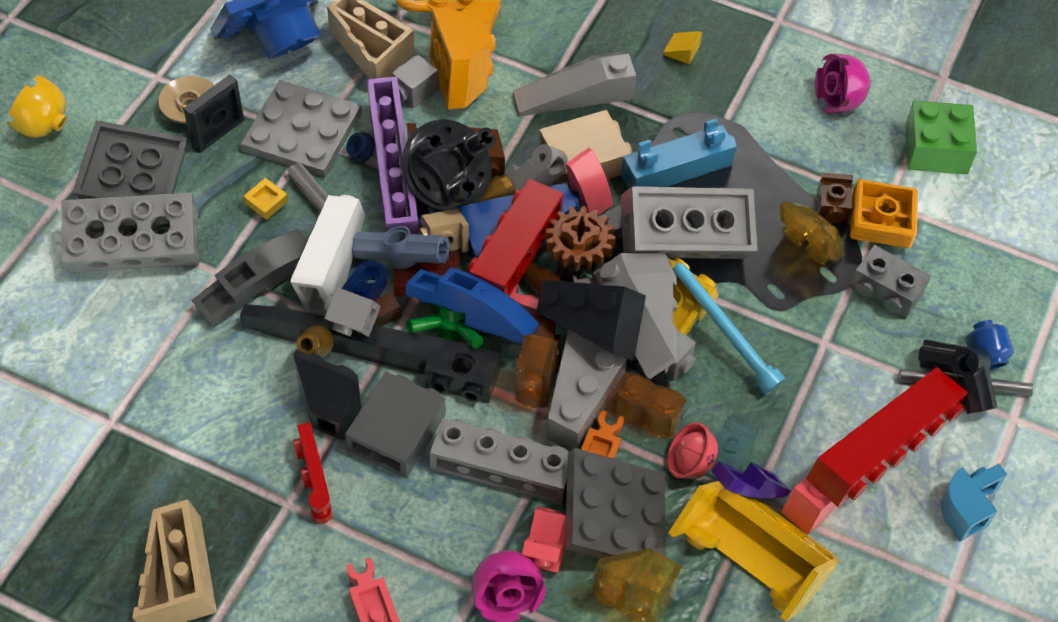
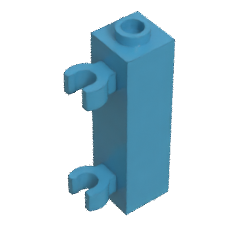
M717 118L704 123L703 131L653 147H651L650 140L638 143L637 152L623 156L621 176L628 189L631 187H668L732 166L734 154L737 151L736 141L732 135L727 133L723 125L717 126Z

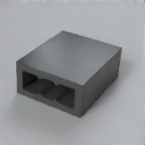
M385 371L345 433L347 451L408 478L439 427L442 418L446 415L445 398L434 389H425L413 384L411 380L403 375H393Z

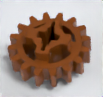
M582 206L580 212H576L573 207H569V214L566 215L559 211L557 212V220H549V228L545 231L546 250L552 252L553 261L562 259L563 268L569 264H574V270L578 271L580 265H585L589 271L592 269V263L595 262L602 266L604 257H611L612 248L615 247L614 225H608L607 216L598 218L597 209L587 213L586 206Z

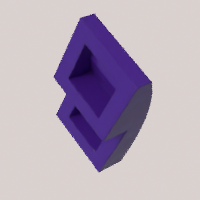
M718 461L711 471L726 490L746 497L763 499L787 497L791 492L775 473L753 462L748 465L744 472H741Z

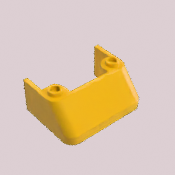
M719 481L698 486L668 532L672 537L686 534V540L699 550H704L705 547L709 549L716 547L771 588L769 594L773 598L772 605L782 612L780 618L784 621H788L803 610L840 562L832 552L758 498L746 497L728 491Z

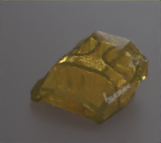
M786 200L779 205L780 220L786 224L782 228L784 234L791 242L798 246L807 240L809 244L806 246V251L817 263L824 265L829 259L836 263L844 255L840 232L815 210Z

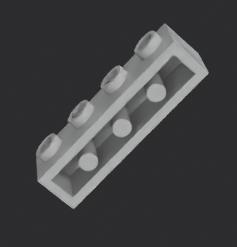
M442 418L430 451V468L562 505L567 487L569 452L563 447L545 446L535 443L526 437L516 438L504 435L493 428L482 429L471 426L463 420Z

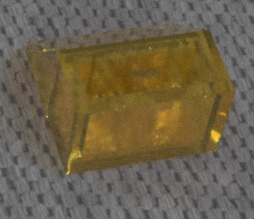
M651 548L600 558L596 564L592 595L596 596L598 602L603 606L611 609L615 607L627 614V617L632 622H660L676 595L683 566Z

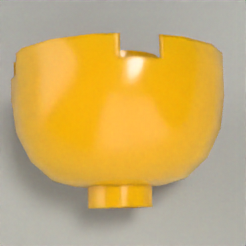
M42 75L33 78L38 83L32 88L26 85L22 89L9 112V115L14 118L13 122L7 121V125L10 128L30 138L47 136L53 130L58 132L67 120V116L64 115L66 100L63 93L54 83Z

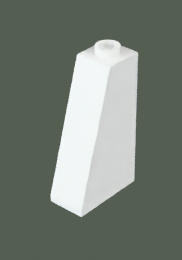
M328 195L292 275L291 284L306 311L326 314L324 307L329 295L334 294L336 287L343 290L345 288L354 256L352 251L353 238L358 231L361 232L365 217L359 199L353 196L341 195L339 197Z

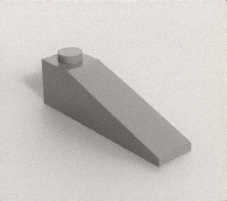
M664 252L620 253L595 271V274L601 285L624 286L646 295L635 355L644 373L651 379L677 361V328L673 325V311L677 310V301L673 298V286L677 285L676 274L668 256Z

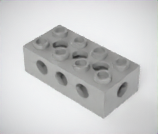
M631 187L621 195L623 253L664 252L668 258L744 259L758 251L754 189ZM656 219L661 223V227L656 223Z
M192 192L61 200L62 263L70 273L199 265L197 203ZM162 228H169L166 233L157 234ZM130 230H137L133 235L125 236ZM98 232H104L99 238H93Z

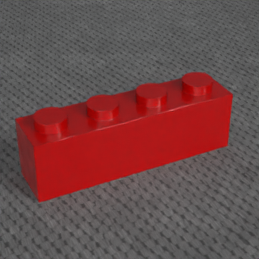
M529 179L523 189L519 188L515 192L511 208L508 212L504 211L501 214L496 231L493 235L489 234L486 237L482 246V253L478 258L474 257L471 260L467 273L488 282L510 296L545 241V231L549 228V220H557V212H562L564 193Z

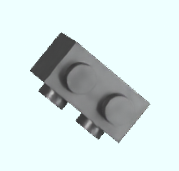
M874 245L856 269L850 288L862 297L869 298L885 307L889 312L906 319L923 296L931 275Z

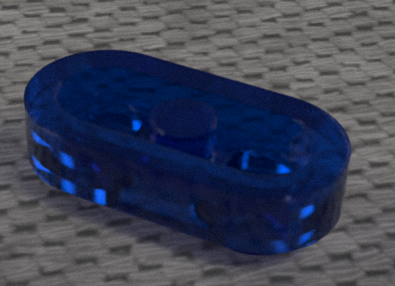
M376 261L363 262L355 269L341 289L376 302L387 286L386 268ZM369 280H375V281H376V282H374V283H367V281H369Z

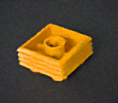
M857 179L854 191L852 192L850 238L864 242L887 244L893 247L911 248L917 236L918 190L911 187Z

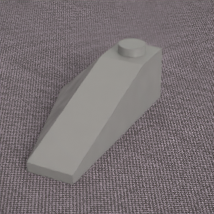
M616 52L596 55L513 90V97L519 117L634 99L636 73L628 53Z

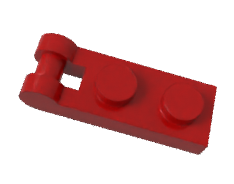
M311 422L297 425L299 438L293 439L297 459L304 458L306 468L300 470L304 488H312V493L309 496L312 519L318 524H325L332 517L330 496Z

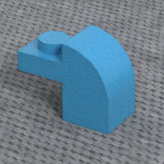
M999 463L989 469L981 467L971 475L962 467L954 474L944 492L941 501L942 514L946 523L960 541L988 527L994 518L997 510L986 496L999 490L1007 476V473Z

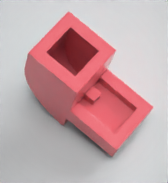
M541 506L535 509L530 536L524 542L522 555L528 556L539 569L556 573L560 570L565 552L566 512Z

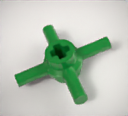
M427 303L434 310L433 316L408 320L406 323L409 333L436 328V334L441 338L447 340L464 338L473 348H479L483 344V338L472 327L465 325V313L453 312L437 304Z

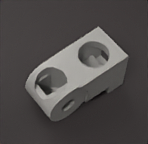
M541 144L535 148L531 158L521 167L512 165L505 174L511 181L515 192L519 188L523 189L529 179L549 187L565 171L568 158L564 151Z

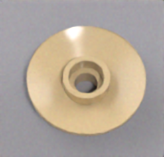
M184 76L169 82L159 94L158 103L162 114L173 122L187 124L183 108L212 88L214 84L198 76Z

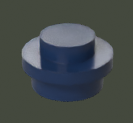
M366 132L354 133L350 136L346 145L347 153L354 161L360 163L367 161L372 156L375 148L373 136Z

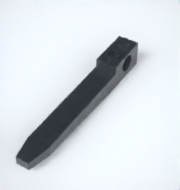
M244 304L240 313L242 326L296 343L308 327L313 325L324 326L333 336L332 352L425 375V387L434 389L440 394L450 393L462 396L471 402H490L500 372V353L482 348H473L470 345L438 337L373 325L369 337L354 331L350 337L332 330L334 324L324 319L325 316L274 306ZM460 371L467 372L466 374H463V375L457 374V372H460Z

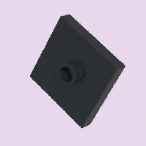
M228 75L183 108L191 145L198 153L204 151L244 121L238 82L231 75Z

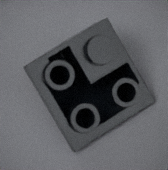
M296 349L293 357L298 386L312 427L335 438L344 440L345 433L362 409L358 374L347 366H337L324 361L322 357L315 353L309 355Z

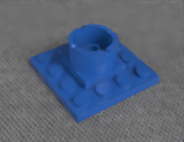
M232 0L224 4L210 30L214 39L223 37L224 40H228L238 36L240 30L247 27L250 34L256 32L268 59L278 58L288 54V50L294 52L321 37L319 28L310 11V7L317 5L319 2L318 0Z

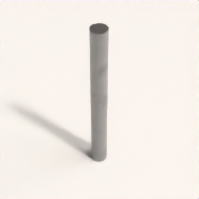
M900 369L898 381L915 384L929 372ZM946 374L958 385H960L959 378L957 375ZM991 379L993 390L996 393L1032 396L1033 383Z

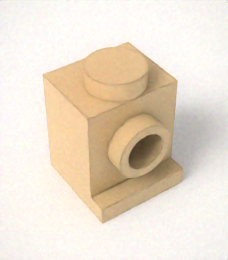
M458 209L422 215V228L418 229V235L447 237L450 243L449 251L459 249L462 252L469 251V224Z

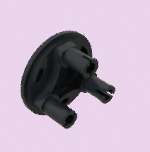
M447 119L430 121L415 130L407 140L402 154L403 175L414 196L424 205L441 212L453 209L459 210L460 206L477 203L486 193L491 180L492 165L487 148L492 147L496 142L495 134L489 135L492 130L490 128H482L478 132H474L471 128L460 122Z

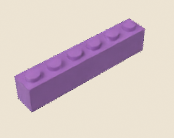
M397 76L367 79L385 228L388 231L396 226H405L410 230L411 234H418L419 227L415 196L409 189L402 171V154L407 141Z

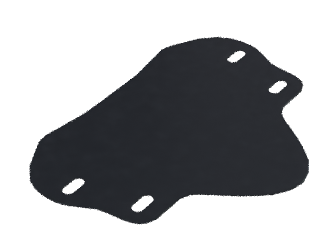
M700 112L678 115L662 126L651 147L678 139L679 137L673 132L675 128H680L687 135L703 131L704 123L716 118L718 120L717 126L723 125L727 133L734 137L737 145L732 166L668 187L754 189L758 251L744 259L679 258L690 267L689 271L698 277L700 274H704L715 283H740L748 287L767 307L779 311L790 309L811 297L839 293L851 286L856 269L862 263V253L857 239L850 238V225L840 222L817 221V201L765 153L745 127L725 118ZM820 268H828L837 277V282L831 283L820 273ZM771 283L775 284L784 292L785 298H776L768 290L767 286Z

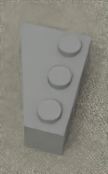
M568 330L548 416L547 439L569 450L580 448L589 428H593L599 414L606 408L624 380L626 358L613 354Z

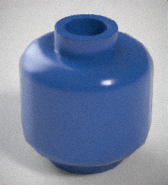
M985 320L974 324V330L965 338L967 347H981L985 349L991 357L992 364L990 370L1009 364L1008 359L1012 357L1014 348L1007 328L1001 324H993L992 320ZM970 354L971 361L975 365V359Z

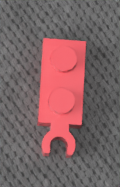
M365 558L367 570L362 574L356 573L352 564H347L348 578L351 583L357 585L349 588V593L359 622H400L384 578L381 577L373 580L375 568L371 558Z

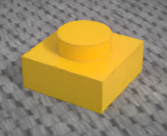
M266 178L243 196L244 204L266 220L289 202L288 194Z

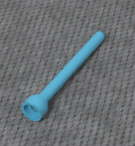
M677 263L674 266L675 274L757 374L755 378L758 381L757 386L766 395L781 384L786 378L779 369L776 368L774 370L771 365L767 367L683 263Z

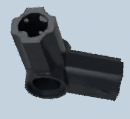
M929 339L924 340L923 345L919 349L918 360L920 367L932 370L937 367L942 372L956 374L959 378L960 386L968 392L964 398L967 414L998 408L989 372L992 364L991 357L985 349ZM970 354L975 359L973 370L967 365V358Z

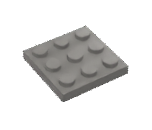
M279 80L241 142L242 152L288 167L299 162L310 174L325 178L362 113L361 105Z

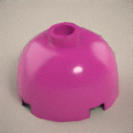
M831 53L824 56L821 61L826 62L823 68H817L815 75L816 97L818 100L823 98L827 105V108L822 109L829 113H844L861 106L871 86V80L865 64L855 56Z
M506 550L491 554L480 562L473 574L471 586L476 608L481 610L482 616L487 620L495 622L519 620L520 616L517 613L525 612L528 609L530 613L534 612L545 598L546 587L538 566L528 556L522 555L521 552Z

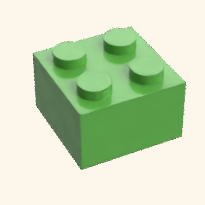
M913 100L905 123L908 170L968 175L977 153L973 105Z

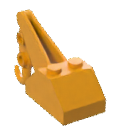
M396 0L398 6L403 10L430 12L432 15L429 59L432 66L438 70L439 87L448 110L466 108L487 89L488 76L493 74V64L490 58L491 52L495 51V37L491 32L501 10L502 0Z

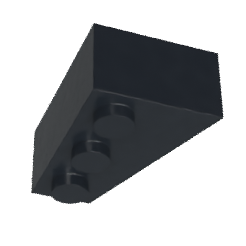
M542 280L536 312L605 350L634 361L646 295L624 286Z

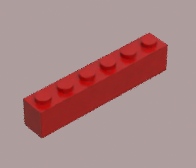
M936 367L820 455L806 479L837 507L849 498L855 501L865 491L869 482L876 484L885 475L889 466L896 468L905 459L909 450L913 453L916 452L926 441V436H936L946 424V420L953 422L964 410V406L961 403L968 392Z

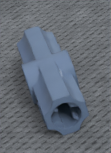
M396 226L385 233L358 231L353 238L352 251L355 258L391 261L393 267L406 269L413 266L416 262L445 264L449 258L450 243L447 237L411 234L407 227Z

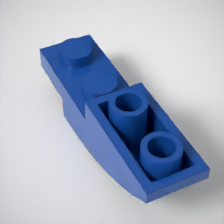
M451 267L443 276L420 269L406 283L405 295L417 298L424 303H433L446 307L453 312L465 313V325L476 328L482 333H492L507 338L514 343L526 344L538 330L539 323L514 299L488 282L459 269Z

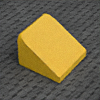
M702 32L674 33L663 55L690 65L700 47Z

